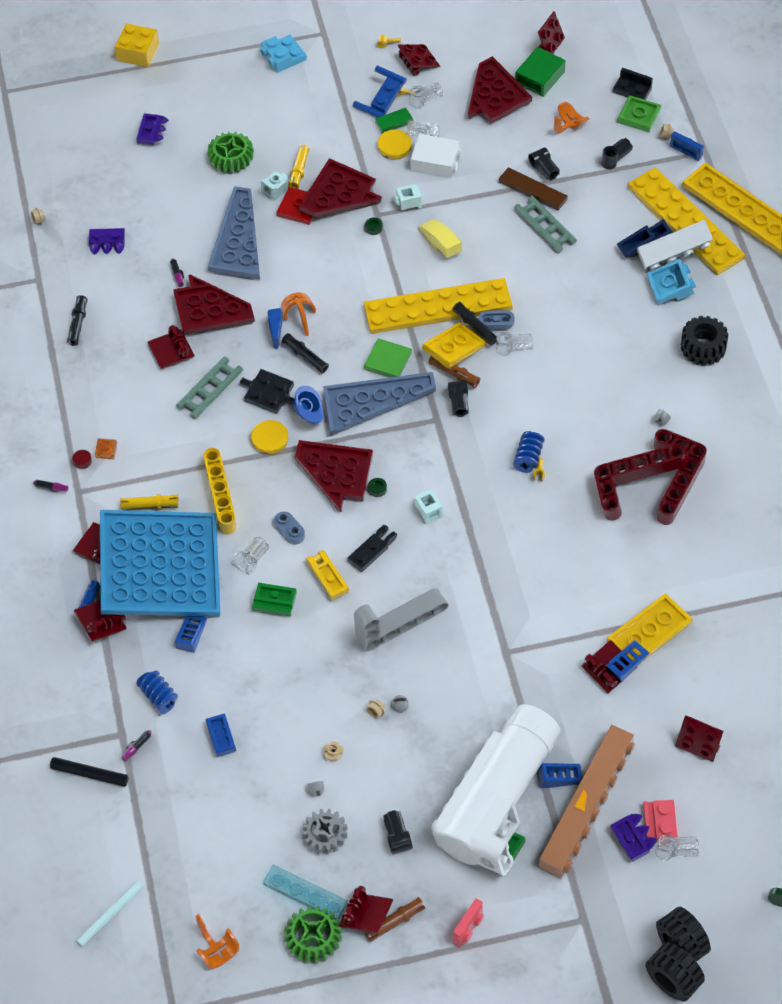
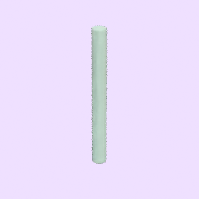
M137 881L77 940V943L83 947L144 886Z

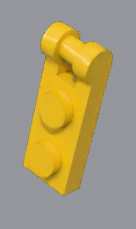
M324 550L319 551L313 557L309 556L306 558L308 566L312 569L331 600L349 592V587Z

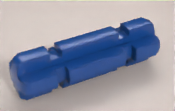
M91 580L89 582V588L86 589L81 600L82 604L78 608L94 602L97 595L96 592L100 588L98 581Z

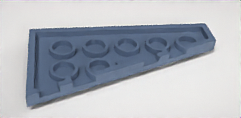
M237 186L233 188L209 261L208 271L260 279L250 188Z
M433 372L323 386L330 436L435 392L436 385Z

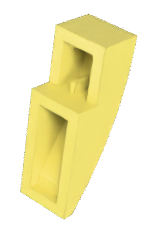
M432 219L419 225V229L437 251L440 250L446 259L462 251V242L440 221Z

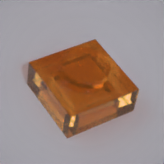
M98 438L95 457L115 459L117 440Z

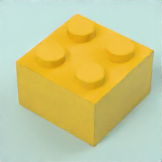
M126 23L115 45L117 61L149 67L159 46L157 29Z

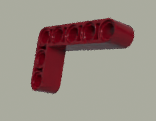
M660 429L655 433L654 450L674 444H681L686 450L688 463L685 467L678 469L659 504L657 519L663 525H669L675 520L705 463L707 453L705 445L666 429Z
M674 444L598 465L594 470V476L606 518L617 520L622 514L616 486L685 467L688 463V457L684 446Z

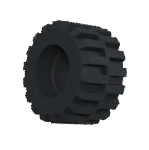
M710 316L692 318L691 321L686 322V326L683 327L680 349L683 352V356L688 357L690 362L694 361V364L698 365L701 363L702 366H706L708 363L712 365L714 361L719 362L724 357L729 336L727 327L724 326L722 321L718 322V319L715 317L713 319ZM698 339H707L711 342H701Z
M679 906L656 922L657 933L662 944L668 942L682 948L696 962L711 951L710 941L704 928L695 916L685 908Z
M668 942L663 943L645 964L646 970L653 982L664 993L678 1001H687L705 981V975L695 959L682 948Z

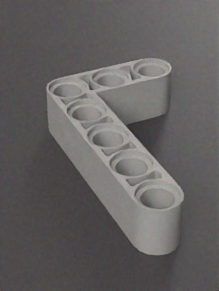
M437 588L423 593L378 618L371 607L366 604L354 612L355 635L365 650L371 651L442 613L449 604Z

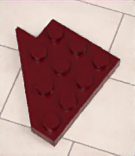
M492 56L478 65L468 109V119L481 113L490 123H493L532 102V96Z
M329 158L299 205V211L312 217H318L381 203L382 196L371 192L376 178Z
M191 274L188 275L189 287L173 289L183 335L255 322L250 303Z
M303 440L298 441L295 454L296 461L339 512H342L344 498L364 500L373 457L372 449Z

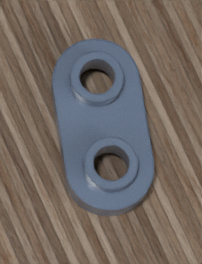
M508 310L484 311L479 314L478 319L490 330L511 328L514 325L515 316Z
M283 511L275 515V528L290 544L297 545L304 541V528L289 512Z

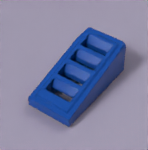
M281 308L267 311L273 348L278 349L283 321Z
M186 617L175 639L176 649L195 653L207 622L206 617ZM190 621H198L200 622V624L192 623ZM189 626L196 627L197 630L191 629V628H188V627H189Z
M634 640L616 655L606 667L617 679L623 682L650 653ZM636 648L642 654L638 656L632 650ZM631 654L635 660L632 661L627 655ZM623 659L629 663L628 666L622 662ZM618 664L623 668L622 671L616 667Z
M542 763L537 771L539 788L578 785L583 779L580 764ZM570 771H573L574 778H571Z

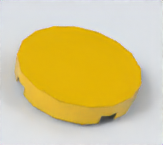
M401 130L386 131L378 139L379 152L384 157L388 156L389 159H401L407 156L412 149L411 137Z
M275 420L260 422L254 427L251 434L254 448L258 452H265L267 454H275L282 451L289 439L287 428L281 422Z

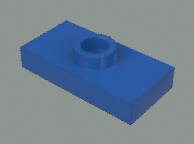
M676 131L671 134L670 147L697 161L701 160L704 149L703 145Z
M225 713L205 719L216 756L235 752L236 747Z

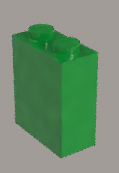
M536 47L516 70L515 79L523 88L544 97L564 74L566 60Z

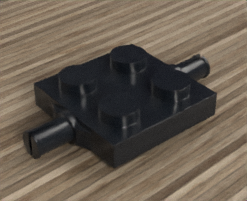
M260 369L256 378L252 381L244 377L240 380V385L249 388L244 396L245 402L278 414L281 407L286 403L293 405L295 398L290 396V392L294 387V381L264 369Z

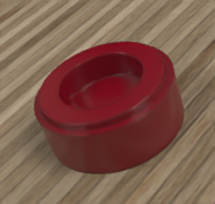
M78 450L72 456L74 466L79 469H85L92 463L91 454L87 450Z

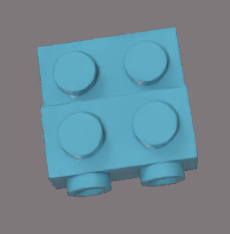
M291 34L279 40L274 36L261 42L260 52L262 56L268 59L269 65L274 67L277 72L307 60V55Z
M681 259L647 273L659 304L675 297L679 301L695 294L693 288H696L692 277H688V274H691L687 264L683 265Z

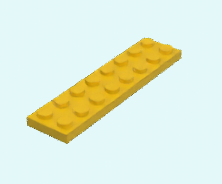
M706 162L682 182V186L782 255V214Z
M656 167L628 182V188L660 220L664 219L673 233L705 220L713 238L712 243H710L708 248L703 250L698 248L693 250V252L717 276L745 259L746 255Z
M505 278L365 301L364 309L370 333L376 334L462 319L452 310L459 301L467 309L473 311L475 316H479L484 311L513 310V305Z

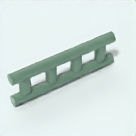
M534 196L528 198L530 202L528 205L522 207L520 204H516L514 206V209L558 253L562 252L563 247L561 245L569 241L572 245L577 242V239ZM536 208L541 214L533 218L528 212ZM545 219L552 224L546 229L539 224ZM556 230L563 235L557 240L550 235Z
M224 356L176 404L177 408L180 410L185 406L193 410L190 414L191 417L196 419L243 371V368L240 365L235 369L227 365L229 359ZM220 370L229 374L223 381L215 377ZM208 382L217 386L211 393L203 389ZM197 394L205 398L199 405L191 401Z

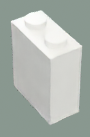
M419 134L411 157V171L451 178L453 171L456 172L457 159H460L462 149L459 148V141Z

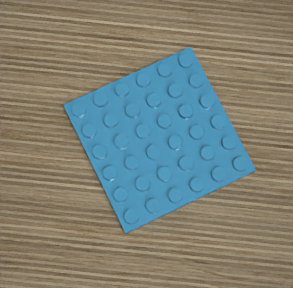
M100 510L101 614L220 617L216 513Z

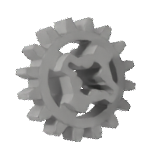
M320 809V814H316L313 811L312 818L306 817L307 824L302 825L304 831L302 835L306 846L311 844L312 851L318 848L319 854H322L323 850L330 854L331 848L338 851V844L344 845L343 838H347L346 831L348 828L347 824H344V817L339 818V812L337 811L331 814V809H328L327 813ZM315 825L316 828L313 829V833H311V830H312L313 826ZM339 829L338 835L335 838L334 834L337 833V830Z

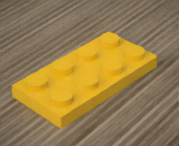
M665 593L607 637V642L612 640L623 650L635 640L650 653L646 657L648 658L692 624L693 619ZM636 648L632 650L638 656L642 654ZM631 654L627 655L632 661L635 660Z

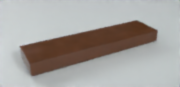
M509 167L499 178L500 183L528 197L534 196L539 202L557 211L568 200V195Z

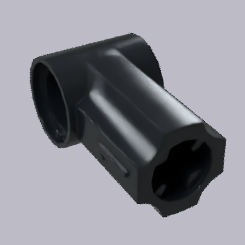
M627 138L620 139L613 146L605 147L602 154V166L606 169L615 168L617 162L632 151L633 146L630 140Z
M546 147L528 155L532 167L538 168L547 180L552 181L560 174L559 168L551 160V155Z
M467 381L448 382V393L452 403L453 415L464 417L466 414H469Z
M393 810L383 815L391 853L395 854L413 849L410 834L406 831L401 811Z

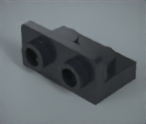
M622 68L620 70V77L613 87V93L627 98L630 95L646 100L652 90L653 78Z

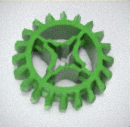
M228 131V134L222 132L221 136L216 135L215 139H211L210 144H208L207 155L210 164L214 168H217L219 171L224 170L225 173L231 171L233 174V171L237 170L240 172V168L246 169V165H250V162L253 160L254 148L248 136H244L243 133L238 135L236 131L234 133Z
M318 905L315 910L308 906L305 912L300 908V915L293 913V920L288 919L287 921L289 927L284 928L286 933L284 940L288 942L286 947L288 950H291L292 956L298 955V960L301 961L306 957L308 964L311 962V959H314L315 963L318 964L320 957L326 961V954L333 956V949H339L338 942L342 941V936L339 935L342 933V928L339 927L340 922L338 919H334V913L328 914V909L325 908L321 912ZM301 927L304 934L301 936V940L298 942L296 939V933L298 929ZM328 927L331 933L328 940L325 941L322 935Z

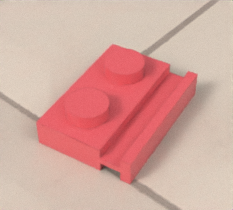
M674 800L644 801L645 825L650 827L646 837L656 838V843L677 842L678 834Z
M475 898L453 931V944L459 948L464 942H469L473 934L472 929L475 925L479 926L484 918L483 902Z

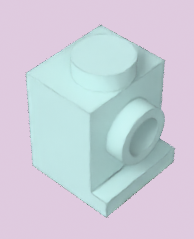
M275 171L266 179H262V192L275 201L289 188L287 175L283 172L279 174Z
M417 184L397 188V195L394 196L396 206H400L401 210L414 207L422 208V196Z
M432 489L427 492H421L415 497V506L426 524L443 517V506Z

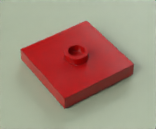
M289 187L276 212L277 216L310 225L313 217L299 211V205L308 191Z

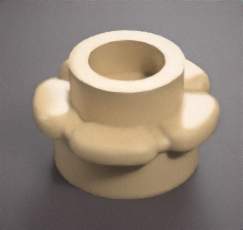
M663 124L660 137L665 138L664 140L671 138V134L674 131V128H671V124Z
M36 207L35 210L31 211L33 222L35 224H42L43 220H45L43 210H39Z
M369 701L366 709L372 717L378 719L385 714V706L381 701Z
M335 741L326 744L323 748L324 756L330 761L339 760L344 751L343 747Z

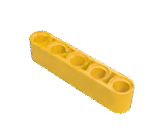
M208 448L204 452V462L219 529L223 534H232L236 530V519L221 454L217 448Z

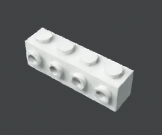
M702 220L637 248V252L644 269L652 271L659 268L660 264L664 262L669 264L676 261L678 256L683 255L686 257L693 254L695 249L700 248V250L708 248L713 238L705 220Z

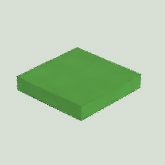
M629 95L617 119V123L650 132L661 110V105Z
M378 338L364 365V369L387 377L401 376L412 353V349Z

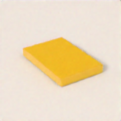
M458 322L423 343L422 349L449 369L485 347L486 341L461 322Z

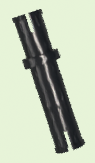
M83 295L76 297L75 307L72 309V321L67 338V343L71 346L78 345L82 322L86 317L85 308L88 298Z
M461 301L454 305L452 310L463 319V323L468 324L490 346L498 341L499 337L490 331L475 316V313L467 309Z
M290 333L284 335L282 343L292 349L295 355L301 356L321 374L327 371L329 364L309 350L305 343L298 341Z

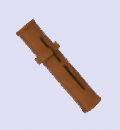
M430 356L428 361L430 365L454 376L457 381H467V384L474 388L479 385L481 378L468 372L466 368L454 365L451 367L452 369H448L441 365L434 357ZM457 372H460L461 374L467 376L468 378H466V377H464V376L458 374Z
M417 897L409 904L401 905L397 911L385 918L378 934L365 932V935L372 942L404 921H410L412 916L426 909L424 903Z

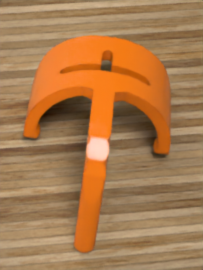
M563 102L558 105L560 117L554 116V131L562 133L569 127L577 129L590 118L581 116L570 103Z
M301 292L290 294L284 298L281 304L283 317L287 320L288 310L293 305H297L304 333L308 336L309 330L302 303L309 304L313 313L316 312V308L307 294Z
M197 914L195 916L197 926L209 943L210 948L206 950L198 948L196 951L210 969L218 968L237 954L239 943L229 928L225 930L226 933L219 942H214L200 914ZM227 944V946L220 951V953L223 955V957H220V955H219L218 953L215 954V955H213V956H211L212 954L216 953L217 951H219L221 948H223V947Z

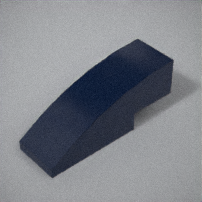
M663 219L650 228L647 225L618 242L617 246L625 258L638 255V247L673 232Z

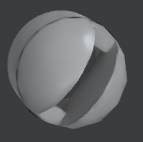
M661 409L654 416L655 423L659 421L660 426L666 425L671 419L670 415Z
M403 695L395 696L392 701L393 710L398 713L405 712L408 709L407 698Z
M323 781L307 783L308 791L312 796L316 797V791H318L319 796L323 794Z

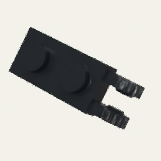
M384 524L347 557V561L360 572H363L388 549V546L397 538V533L391 532L383 541L381 538L389 530L388 526Z

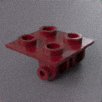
M553 11L537 32L541 40V44L538 47L554 54L565 39L555 11Z
M425 44L397 45L400 49L399 57L412 74L418 75L421 67H440Z
M175 325L169 327L168 334L147 341L160 369L195 357L185 335H183V331Z
M93 522L72 551L99 565L100 524Z
M101 600L74 610L91 642L127 629L123 623L126 619L125 615L101 614Z
M609 640L594 655L588 654L585 657L586 662L581 665L608 694L621 683L606 667L622 651L612 640ZM625 659L622 660L626 666L629 665ZM619 664L616 666L620 671L623 670Z
M685 715L675 746L714 762L724 731Z
M358 886V888H355L354 894L347 904V909L342 915L339 927L378 934L393 899L368 895L365 887Z

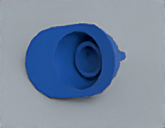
M310 386L299 387L295 392V399L293 401L294 411L307 422L320 423L324 418L321 396Z

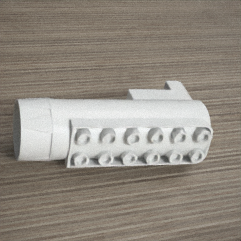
M519 705L504 725L502 732L494 731L486 739L480 754L478 753L475 756L473 765L465 772L462 782L454 789L452 798L444 805L441 815L432 824L431 830L433 831L437 847L465 864H478L503 876L509 872L514 864V860L509 853L508 842L520 824L515 806L545 758L550 754L555 741L561 733L558 723L550 715L531 705Z

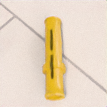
M303 145L299 146L294 167L290 172L289 187L299 189L310 151L307 145H304V147Z
M156 494V496L120 498L121 510L156 507L157 509H162V507L179 506L178 494L163 496Z

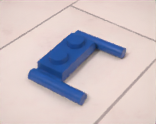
M377 65L375 72L387 78L371 102V107L358 101L353 103L354 108L376 118L387 113L407 81V78Z

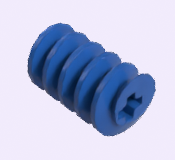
M523 432L513 462V466L518 471L530 473L532 469L538 466L539 455H541L545 438L536 432Z
M159 671L144 673L137 679L136 685L145 693V696L154 704V707L160 714H166L174 707L178 694L173 693V688L169 687L168 682H164V677L159 676Z

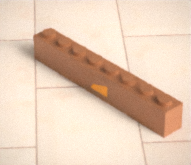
M611 724L539 859V869L562 879L564 873H569L573 864L571 861L573 856H578L582 844H580L582 839H586L590 833L591 827L589 825L592 821L595 822L600 813V810H598L599 806L606 803L609 793H607L608 789L615 786L618 779L616 776L618 770H623L627 761L625 760L626 755H631L635 747V743H633L634 734Z

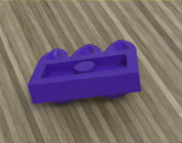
M144 113L136 137L137 143L154 145V142L163 140L164 137L159 133L166 131L163 124L169 122V120L162 115Z
M125 228L89 229L90 251L95 255L99 252L100 247H102L103 252L108 254L112 247H114L116 253L120 254L125 247Z
M636 813L630 814L610 825L631 862L650 853V849L654 847L657 841L654 837L643 838L648 833L650 827L646 825L636 827L642 818V814Z

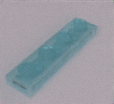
M274 864L263 880L264 886L307 907L311 906L313 910H315L317 905L320 907L321 912L325 908L328 909L327 915L334 913V919L339 920L348 904V900Z

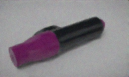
M172 258L170 264L178 286L182 287L184 286L183 271L179 269L177 260Z
M35 480L33 482L35 487L50 489L53 492H67L69 489L68 486L57 482Z
M151 730L144 731L136 741H132L127 746L126 752L121 757L124 761L132 757L151 737Z

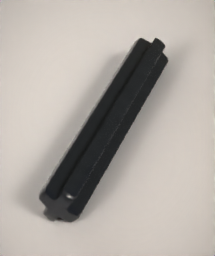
M52 757L50 761V768L124 787L127 786L129 781L127 774L57 757Z

